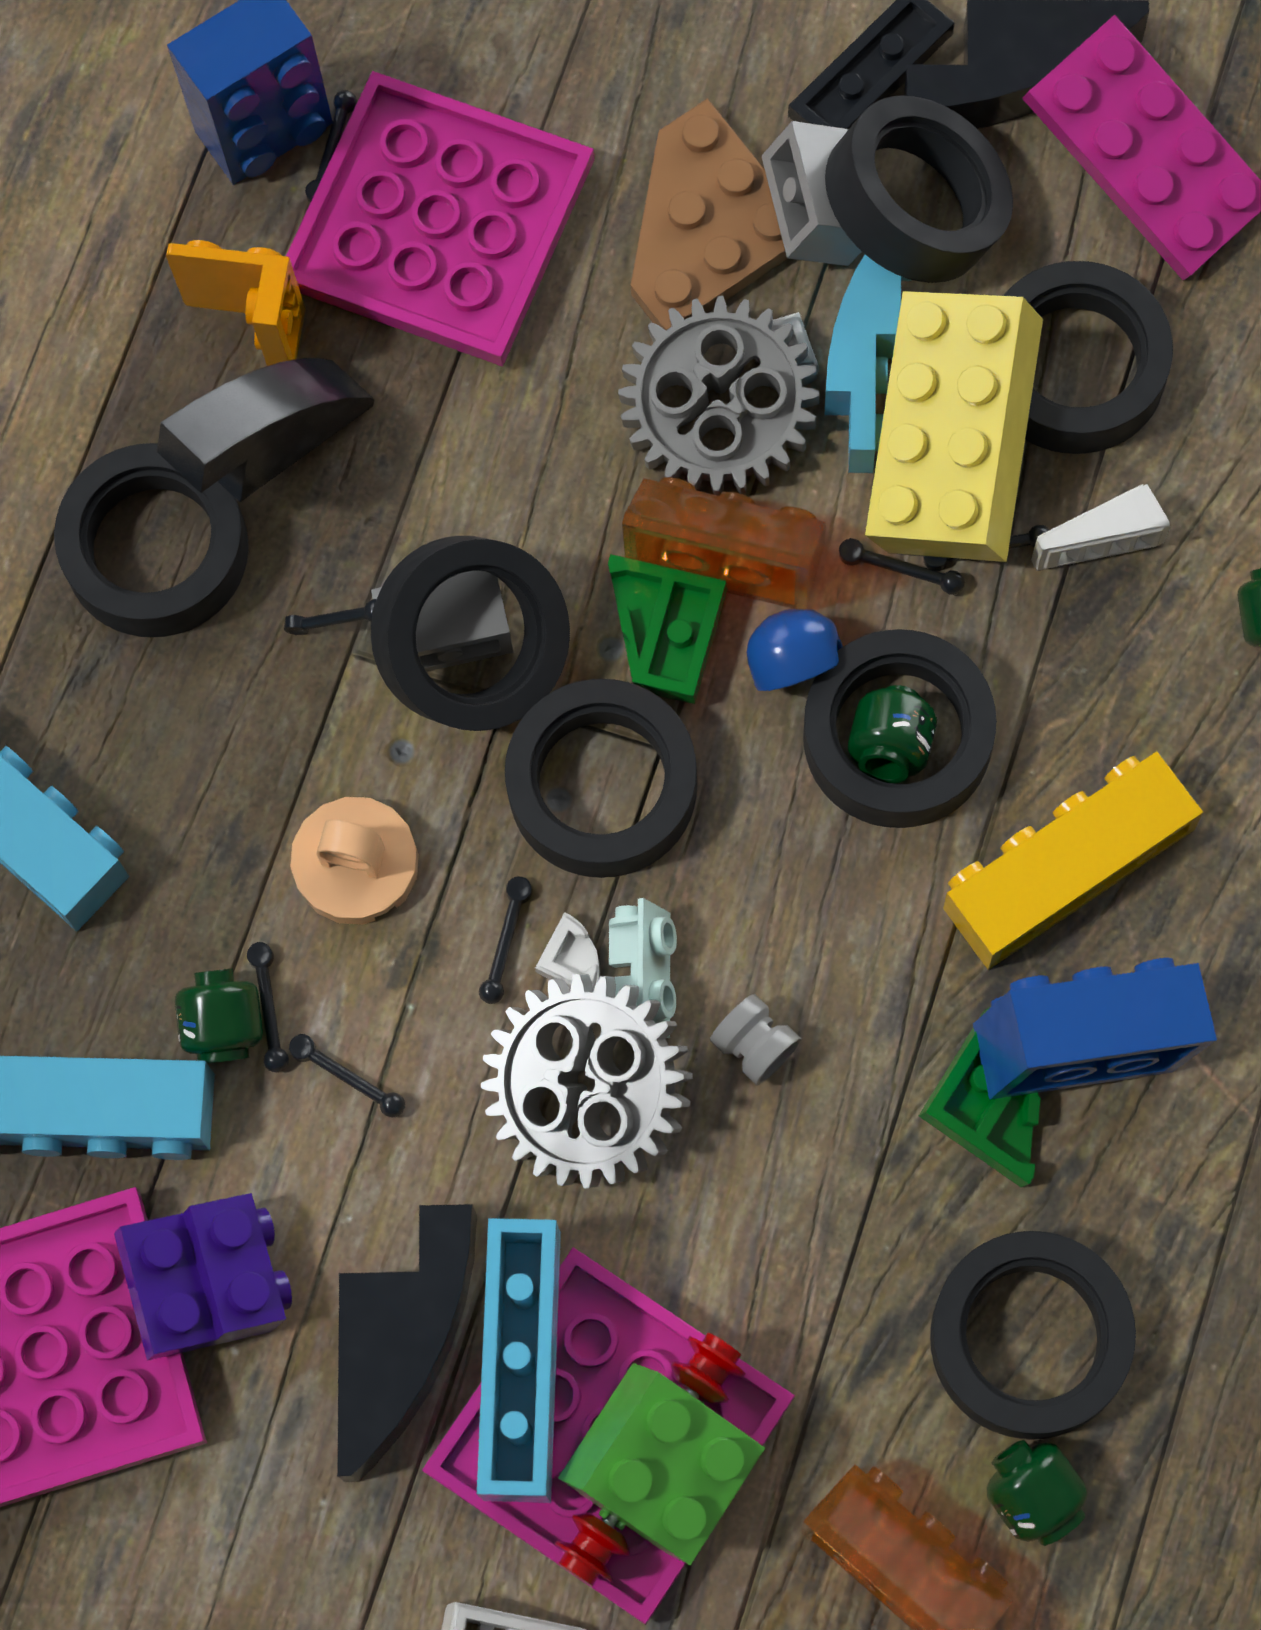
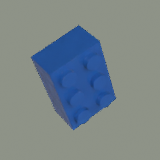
M239 0L167 44L195 133L233 185L246 177H256L263 174L274 164L276 158L297 145L305 146L314 142L324 133L326 127L333 123L312 35L286 0Z
M1158 958L1136 965L1134 967L1135 972L1113 975L1111 967L1103 966L1077 972L1072 975L1073 981L1050 984L1049 977L1046 975L1031 976L1012 982L1009 985L1010 990L1004 996L992 1000L991 1008L973 1023L974 1032H977L980 1048L979 1055L984 1069L989 1100L1174 1072L1217 1041L1199 963L1175 966L1173 958Z

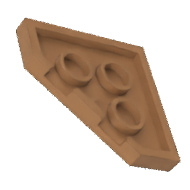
M708 98L658 132L631 280L632 297L653 323L668 330L671 327L668 310L672 307L684 319L692 317V300L698 299L705 313H708L714 309L718 296H723L726 301L788 259L765 169Z

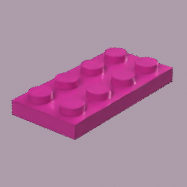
M1113 15L1022 98L1183 281L1191 276L1261 212V180L1116 15Z

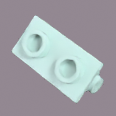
M639 898L638 907L631 905L618 906L615 908V918L609 920V965L614 968L631 966V975L615 977L616 995L625 985H636L639 987L636 1006L638 1007L647 1000H657L661 1005L653 1021L655 1023L670 1021L676 1010V993L670 981V955L674 953L677 944L675 925L671 919L670 912L645 898Z

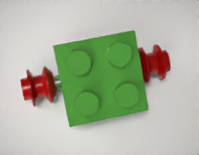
M707 1333L702 1342L694 1337H688L687 1340L695 1352L688 1364L671 1363L676 1382L683 1388H680L655 1370L632 1363L558 1477L562 1482L601 1508L598 1515L603 1520L592 1514H574L571 1518L579 1532L571 1543L562 1541L554 1543L565 1552L558 1564L591 1586L594 1585L599 1575L610 1582L613 1581L606 1567L613 1554L629 1556L630 1554L625 1537L615 1530L614 1527L623 1530L627 1526L663 1552L691 1565L765 1450V1447L697 1399L700 1398L709 1404L727 1403L729 1398L722 1388L728 1375L744 1377L746 1374L736 1365L741 1357V1353L711 1333Z

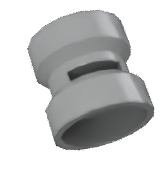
M751 994L724 1018L711 1035L710 1041L723 1054H734L737 1058L744 1056L742 1071L757 1086L766 1081L785 1063L800 1044L801 1038L788 1025H777L772 1028L773 1020L769 1017V1007L756 994Z

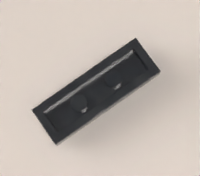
M896 0L788 105V117L796 122L850 129L869 106L879 100L890 97L905 82L907 64L923 65L953 35L955 22L928 0Z

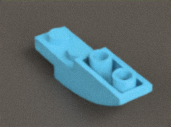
M866 255L863 256L842 299L833 329L827 365L824 415H849L848 473H873L875 451H878L884 415L876 414V394H887L888 359L893 357L901 306V281H912L886 270Z

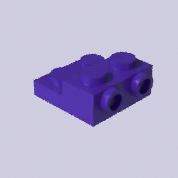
M252 1193L192 1205L184 1213L120 1226L114 1233L147 1361L269 1333L286 1320L284 1310L290 1309L292 1305L291 1286L283 1270L273 1272L267 1247L274 1244L275 1232L273 1221L265 1207L256 1209Z

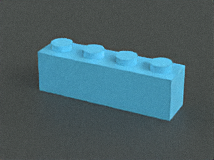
M5 746L0 751V864L77 932L130 877L118 860L124 851L98 826H95L90 833L86 832L72 819L79 812L77 808L53 786H50L42 793L27 779L33 773V770L13 750Z
M0 1056V1145H21L22 1153L41 1157L62 1155V1147H87V1155L99 1158H124L127 1154V1148L152 1149V1156L159 1159H191L192 1150H210L215 1074L206 1061Z
M488 1218L477 1495L483 1501L551 1503L561 1232L556 1220Z

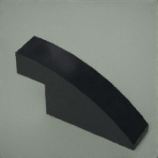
M967 0L964 22V65L907 64L904 96L920 97L944 105L964 117L977 129L1026 116L1034 111L1022 99L1025 94L1113 15H1116L1141 43L1149 15V0Z
M301 358L279 362L229 381L160 423L157 453L200 493L218 481L239 502H242L373 407L375 399L332 360L325 358Z
M472 1204L419 1205V1272L339 1273L337 1476L344 1482H359L403 1434L429 1395L451 1350L465 1309L474 1265L477 1214Z

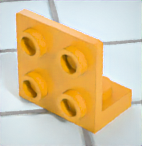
M192 240L187 242L186 245L168 244L166 258L185 305L245 313L246 323L253 325L255 330V348L262 350L267 366L297 359L306 309L290 257L282 256L279 252L264 247H253L248 249L247 252L226 250L214 243L203 240Z

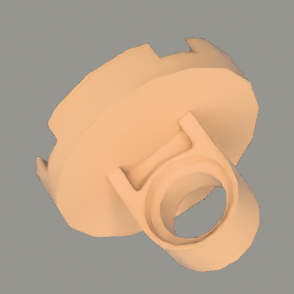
M343 797L321 805L303 821L292 842L290 867L300 894L308 901L317 914L339 924L364 925L376 921L374 917L387 913L394 906L398 908L406 901L417 880L419 854L409 825L392 807L372 798Z

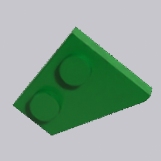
M610 554L608 566L633 684L645 688L657 696L695 704L728 591L727 582L721 579Z
M991 1007L985 1009V1010L982 1012L981 1016H982L988 1009H990ZM972 1028L918 1116L1019 1187H1024L1030 1184L1035 1173V1164L1030 1163L1033 1127L1039 1124L1040 1097L1038 1093L989 1100L984 1069L979 1055L980 1048L977 1032H974V1028Z

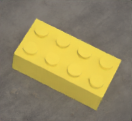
M903 291L865 536L887 553L1007 562L1043 324L1042 317L1024 297Z

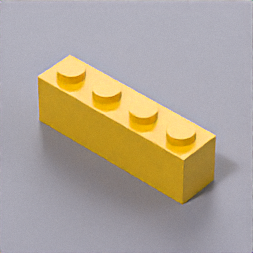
M1157 751L1139 762L1136 756L1124 760L1105 776L1104 779L1108 783L1106 786L1089 797L1084 791L1072 795L1053 811L1052 814L1056 818L1054 821L1037 832L1032 826L1020 830L1001 846L1000 849L1004 853L1002 856L986 867H983L979 861L974 862L958 872L948 882L951 890L946 894L943 909L987 970L1006 959L1196 829L1203 811Z

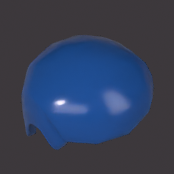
M787 609L767 617L750 636L746 653L756 689L758 691H772L798 684L834 668L839 662L837 651L843 646L836 626L829 618L813 609Z

